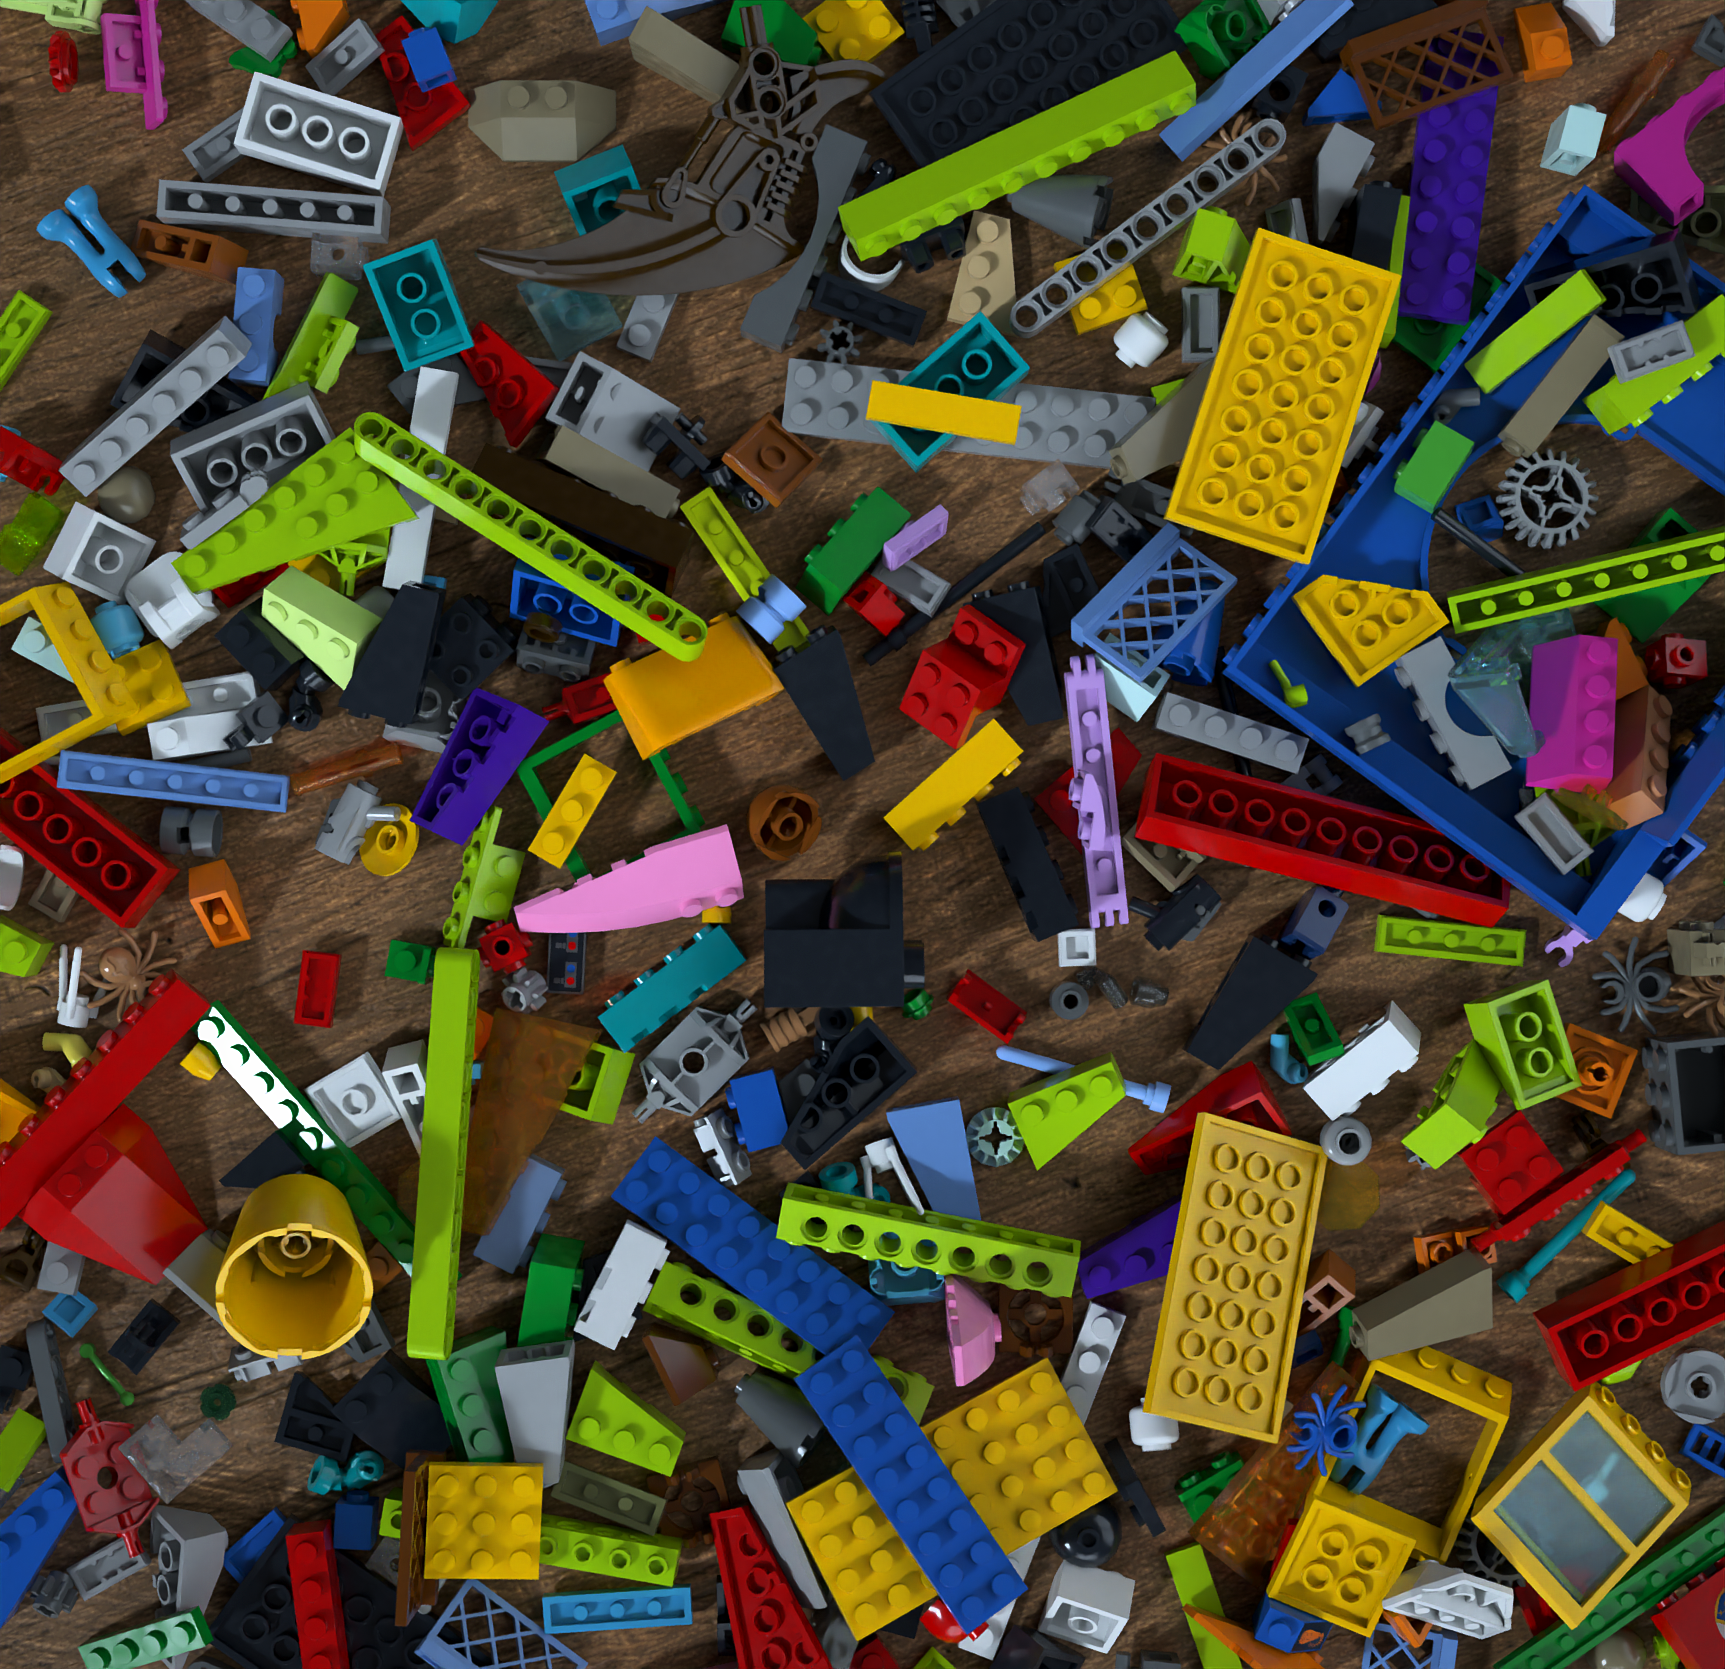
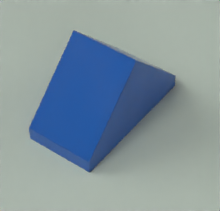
M1340 69L1308 108L1302 118V126L1371 119L1356 81ZM1378 100L1377 104H1378L1379 109H1380V111H1381V110H1382V102H1381L1380 100Z
M1687 829L1675 846L1663 849L1646 873L1660 880L1665 887L1707 847L1708 843Z

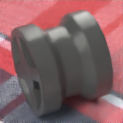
M1378 713L1344 729L1346 735L1354 740V751L1357 756L1391 740L1389 734L1383 732L1380 726L1381 718Z

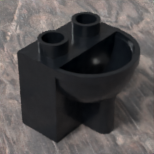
M888 851V855H879L861 860L845 869L836 879H766L764 1008L904 1006V989H924V943H922V940H903L901 851Z

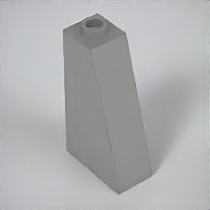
M574 1340L502 1349L495 1364V1372L516 1463H543V1488L559 1483L564 1466L575 1355Z

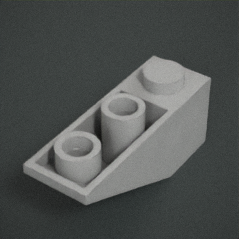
M1337 122L1330 130L1312 164V246L1318 248L1324 240L1329 243L1332 241L1341 222L1335 220L1341 207L1348 210L1358 192L1352 186L1358 175L1366 176L1375 160V157L1370 155L1375 143Z

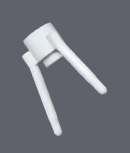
M62 944L60 946L59 999L56 1009L59 1011L57 1022L65 1026L86 1028L89 1018H97L99 1007L89 1009L87 1007L89 997L77 993L82 956L81 947H76L74 950L68 991V947ZM105 978L103 979V982H106V983H109V984L111 983V982H109L108 980H106ZM99 988L93 1001L103 998L107 990Z
M886 1138L866 1145L867 1155L860 1157L864 1173L865 1198L873 1199L872 1168H876L877 1174L893 1169L911 1207H914L919 1215H923L924 1209L899 1159L893 1138Z

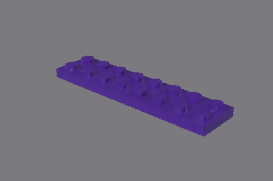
M1459 30L1454 31L1452 33L1457 35ZM1464 31L1462 38L1481 46L1484 35ZM1497 36L1503 50L1504 37ZM1438 37L1431 41L1428 50L1447 58L1453 43ZM1458 46L1452 61L1471 69L1477 54ZM1481 57L1476 72L1488 77L1500 74L1495 62ZM1425 59L1423 75L1438 81L1443 66ZM1448 69L1442 84L1458 90L1464 87L1467 77ZM1472 79L1470 85L1477 83V81ZM1421 84L1419 101L1422 103L1429 101L1434 90ZM1498 85L1417 115L1407 196L1410 197L1398 316L1463 326L1469 322ZM1438 92L1437 97L1445 94Z

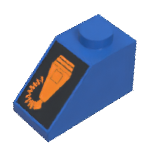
M1266 1590L1252 1616L1254 1638L1287 1653L1320 1650L1334 1624L1268 1597Z

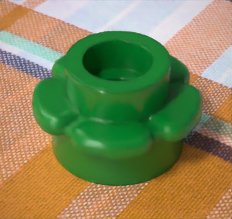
M925 989L911 990L904 995V1006H901L903 1009L902 1016L904 1018L913 1017L914 1020L925 1017L932 1010L930 1004L933 1002L934 996L927 994Z

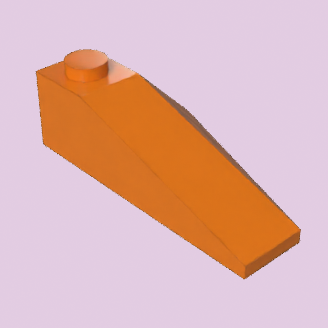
M1187 1603L1182 1608L1183 1611L1254 1669H1325L1320 1665L1324 1658L1316 1651L1287 1653L1255 1639L1253 1627Z

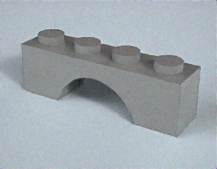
M1441 636L1395 660L1397 668L1394 669L1395 675L1404 689L1409 687L1415 698V701L1412 702L1413 709L1422 722L1427 720L1433 732L1430 735V740L1438 754L1444 753L1451 766L1447 770L1457 788L1462 786L1465 792L1470 791L1512 769L1494 735L1476 736L1460 729L1450 718L1446 709L1445 693L1447 685L1458 670V667Z
M1169 692L1162 695L1151 728L1152 730L1185 741L1199 743L1240 756L1255 764L1288 775L1298 774L1309 741L1308 738Z

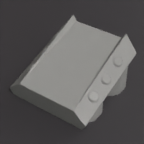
M429 669L419 719L412 725L407 724L406 728L385 724L383 738L394 745L401 744L443 753L465 708L467 697L464 699L458 698Z

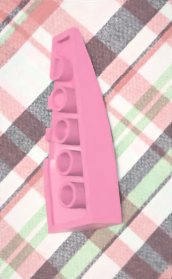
M727 824L652 846L643 850L645 857L627 864L625 859L611 864L613 871L595 878L588 874L577 879L572 889L566 892L556 888L515 906L514 911L520 932L577 933L633 928L680 917H693L701 911L717 905L726 907L734 904L737 900L744 898L742 877Z
M950 1274L944 1275L947 1342L956 1386H965L985 1372L994 1361L995 1342H1002L1001 1322L998 1313H992L990 1303L959 1275Z

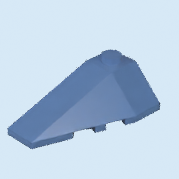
M728 0L584 1L599 43L603 46L630 36L646 6L672 21Z

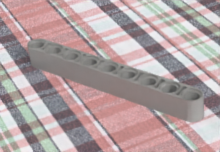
M1272 118L1258 122L1017 301L1012 307L1009 318L1012 332L1021 338H1031L1037 335L1193 219L1198 208L1205 209L1206 206L1212 205L1279 154L1286 140V130L1283 124ZM1263 132L1271 133L1276 139V145L1273 147L1263 146L1258 140V135ZM1236 154L1242 156L1246 161V168L1242 170L1233 169L1228 163V157ZM1202 177L1213 179L1216 184V190L1212 192L1202 191L1197 184V180ZM1172 199L1181 200L1186 206V212L1181 215L1172 214L1167 207L1168 201ZM1143 221H1148L1155 226L1156 234L1152 237H1143L1138 233L1137 225ZM1111 244H1120L1125 248L1126 256L1120 260L1112 259L1108 256L1106 248ZM1082 266H1089L1095 270L1097 277L1091 282H1083L1077 277L1076 271ZM1052 288H1059L1065 292L1067 300L1060 305H1055L1048 301L1046 293ZM1023 310H1029L1035 314L1037 322L1033 326L1023 327L1017 322L1016 315Z

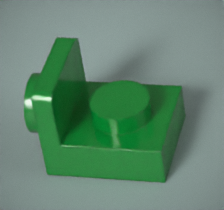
M391 939L384 976L415 981L423 985L429 984L431 977H434L437 947Z

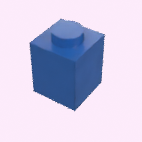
M428 27L418 28L409 33V38L401 40L416 81L423 93L458 80L436 27L432 29Z
M351 1490L347 1492V1495L340 1497L335 1506L333 1548L372 1549L377 1541L379 1497L369 1496V1492L364 1490Z

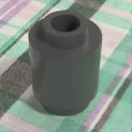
M1083 490L1079 496L1074 495L1052 522L1057 528L1053 532L1055 536L1068 546H1071L1073 543H1078L1081 546L1092 533L1085 526V523L1102 502L1086 490Z
M1062 981L1052 988L1049 995V1003L1052 1010L1058 1016L1067 1020H1073L1081 1017L1086 1012L1089 998L1086 990L1073 981ZM1068 994H1073L1077 998V1003L1073 1008H1067L1063 1003L1065 996Z

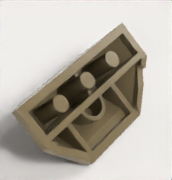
M499 80L468 90V102L471 105L468 109V127L504 162H579L616 130L615 90L576 80Z

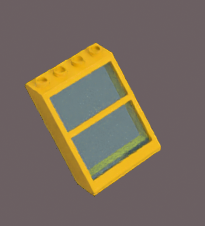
M1595 1382L1578 1390L1476 1498L1470 1519L1572 1630L1587 1617L1689 1505L1692 1485L1687 1474L1682 1469L1676 1468L1667 1459L1660 1444L1656 1441H1651L1641 1430L1637 1419L1630 1413L1626 1414L1617 1404L1613 1393L1607 1387Z

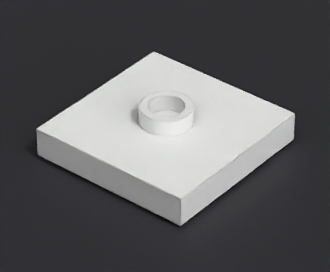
M368 1051L304 1089L319 1115L349 1148L402 1118L383 1074Z

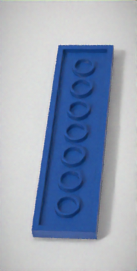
M656 1136L611 1195V1198L824 1355L830 1353L853 1335H858L868 1350L895 1313L805 1245H791L785 1240L777 1239L778 1226Z
M853 1335L793 1378L966 1635L1028 1590L858 1335Z

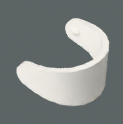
M847 235L843 240L838 256V269L843 279L876 292L891 284L905 263V260L901 259L893 270L884 274L866 273L858 269L850 260L847 253V244L850 240Z
M0 845V910L7 911L11 910L18 900L25 869L23 851L18 847Z

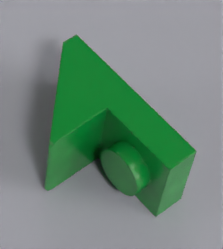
M1317 992L1293 1000L1283 1009L1300 1057L1305 1056L1309 1066L1345 1054L1343 1044Z

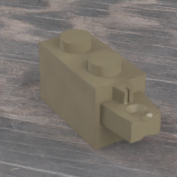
M1679 921V928L1667 929L1669 973L1686 976L1725 975V929L1714 928L1713 922Z

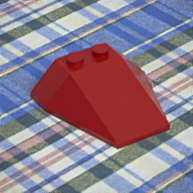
M124 1103L85 1140L18 1213V1216L45 1240L154 1285H157L165 1277L163 1274L164 1270L201 1233L208 1230L152 1128Z

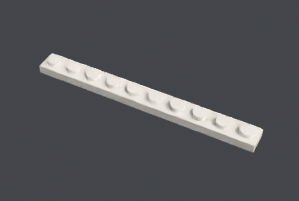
M1093 1301L1089 1303L1073 1345V1353H1070L1060 1378V1382L1083 1425L1126 1318L1124 1313ZM1041 1536L1006 1555L1023 1581ZM1016 1599L986 1620L990 1626L974 1642L968 1636L958 1643V1647L993 1660Z

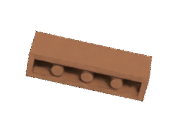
M1650 685L1616 700L1613 778L1604 790L1602 807L1625 830L1664 813L1672 707L1668 699L1663 695L1660 696Z

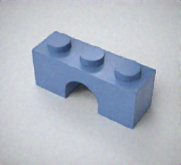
M238 267L233 324L252 342L246 357L229 371L228 378L238 386L268 388L277 371L278 352L274 348L273 328L276 315L281 316L284 278L276 270Z

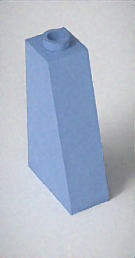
M954 1096L886 1109L887 1120L934 1212L981 1221L959 1097Z

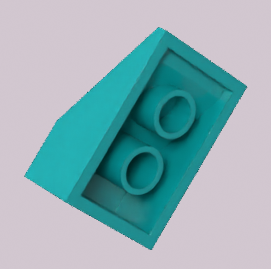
M431 239L363 265L405 372L475 346L437 239Z

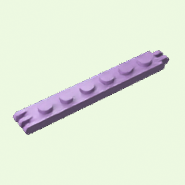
M1093 654L1085 655L1086 670H1081L1079 656L1070 657L1071 672L1064 673L1074 777H1077L1078 769L1093 774L1102 798L1105 818L1104 852L1089 850L1082 845L1089 921L1093 929L1100 927L1099 913H1103L1106 927L1114 926L1113 911L1118 910L1120 925L1128 924L1129 918L1104 673L1102 668H1096ZM1078 810L1079 821L1081 817L1086 816V811Z

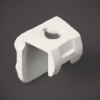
M177 551L162 555L129 580L125 590V597L149 632L153 636L159 637L170 649L178 646L191 633L221 614L213 603L214 593L212 590L198 595L192 593L171 563L182 555V553Z

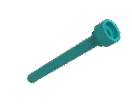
M1626 1169L1621 1172L1518 1271L1514 1269L1511 1273L1506 1271L1496 1281L1498 1286L1514 1302L1518 1303L1528 1293L1526 1289L1530 1286L1529 1281L1581 1232L1600 1201L1602 1200L1610 1205L1635 1181V1172L1632 1169Z

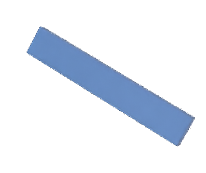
M1304 0L1196 100V106L1190 108L1186 113L1179 115L1159 136L1183 162L1354 5L1351 0Z
M61 750L57 779V788L284 813L287 810L290 776L65 750Z

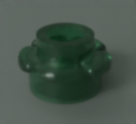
M218 1383L214 1387H207L200 1395V1400L202 1401L200 1409L208 1418L214 1417L215 1420H224L230 1416V1411L236 1407V1396L224 1384ZM215 1399H219L221 1404L215 1405Z

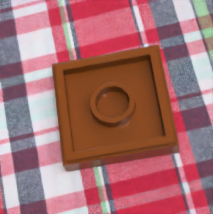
M770 412L763 415L724 453L721 459L775 508H778L823 461L819 455L794 433L784 429L782 423Z

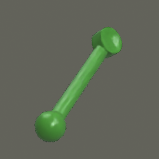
M92 1343L83 1344L79 1349L80 1355L92 1361L120 1395L121 1404L124 1406L132 1405L135 1399L134 1394L126 1391L95 1354V1345Z

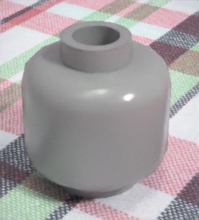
M1339 1116L1334 1121L1330 1119L1323 1126L1320 1133V1145L1323 1152L1329 1159L1340 1165L1352 1166L1360 1163L1368 1156L1371 1149L1372 1137L1369 1129L1361 1121L1350 1116Z

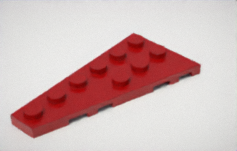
M749 1506L710 1513L709 1517L739 1669H833Z

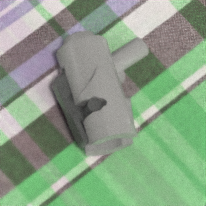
M360 779L356 785L348 783L342 797L331 801L324 823L318 833L314 849L350 865L352 858L365 842L363 837L367 829L372 827L376 821H399L401 810L398 806H379L382 798L376 795L379 788Z

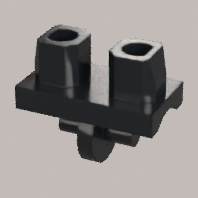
M961 215L946 225H939L922 233L914 240L900 243V253L905 262L909 261L915 272L919 274L934 266L931 255L933 251L943 248L947 259L952 261L965 257L966 248L964 240H966V234Z
M657 412L649 419L653 425L641 441L657 456L672 443L679 451L666 465L680 479L686 478L697 467L704 471L711 463L690 442L693 438L702 446L708 440L700 431L705 424V420L700 415L693 417L691 420L682 412L677 415L675 421L682 427L680 432L664 416H660Z
M152 1298L109 1349L108 1353L123 1362L135 1375H138L181 1321Z

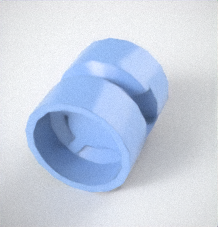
M771 574L758 587V597L750 596L736 610L770 645L785 630L783 623L785 621L793 622L807 607L774 574Z

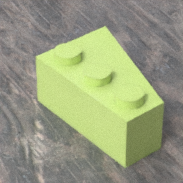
M292 565L264 588L261 615L336 684L345 690L383 619Z

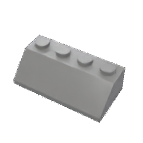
M777 1448L745 1459L737 1470L739 1488L744 1495H748L753 1507L751 1512L760 1529H762L767 1543L801 1608L822 1609L827 1607L833 1595L785 1502L805 1492L795 1467L788 1462Z

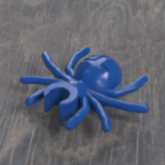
M1342 1384L1335 1392L1326 1411H1324L1319 1395L1313 1392L1311 1397L1315 1401L1318 1415L1306 1411H1296L1294 1413L1296 1418L1293 1421L1303 1430L1299 1433L1290 1432L1300 1444L1288 1445L1287 1451L1299 1452L1308 1450L1304 1457L1295 1465L1297 1470L1302 1469L1308 1463L1316 1450L1318 1467L1321 1475L1324 1477L1328 1474L1324 1464V1449L1326 1453L1337 1458H1354L1355 1454L1353 1452L1341 1451L1349 1449L1354 1444L1358 1426L1356 1420L1351 1415L1343 1412L1353 1408H1365L1366 1402L1354 1401L1335 1408L1340 1397L1347 1390L1345 1384Z

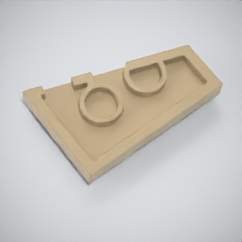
M974 210L965 245L966 256L962 257L947 321L965 325L981 311L1000 334L1018 338L1012 332L1009 323L1010 312L1016 303L1010 219Z

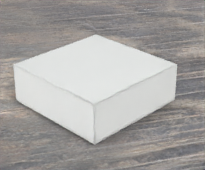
M1095 928L1068 929L1058 934L1059 967L1097 965Z

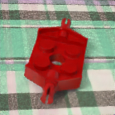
M91 1397L75 1403L83 1423L78 1425L79 1430L65 1445L59 1455L86 1532L116 1534L117 1538L123 1537L129 1558L145 1552L137 1532L139 1530L138 1527L142 1525L160 1499L159 1497H152L129 1431V1429L134 1428V1424L101 1421L100 1418H97ZM103 1467L107 1468L112 1475L111 1483L105 1489L97 1481L98 1472Z

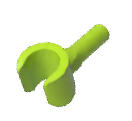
M1277 660L1271 661L1268 665L1280 683L1285 704L1291 708L1306 705L1308 696L1304 684L1291 687L1289 679Z

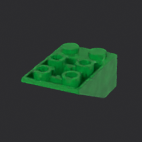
M1670 507L1657 512L1627 549L1699 531ZM1710 575L1594 601L1593 603L1610 618L1617 617L1619 623L1622 622L1626 625L1631 636L1643 644L1703 585Z

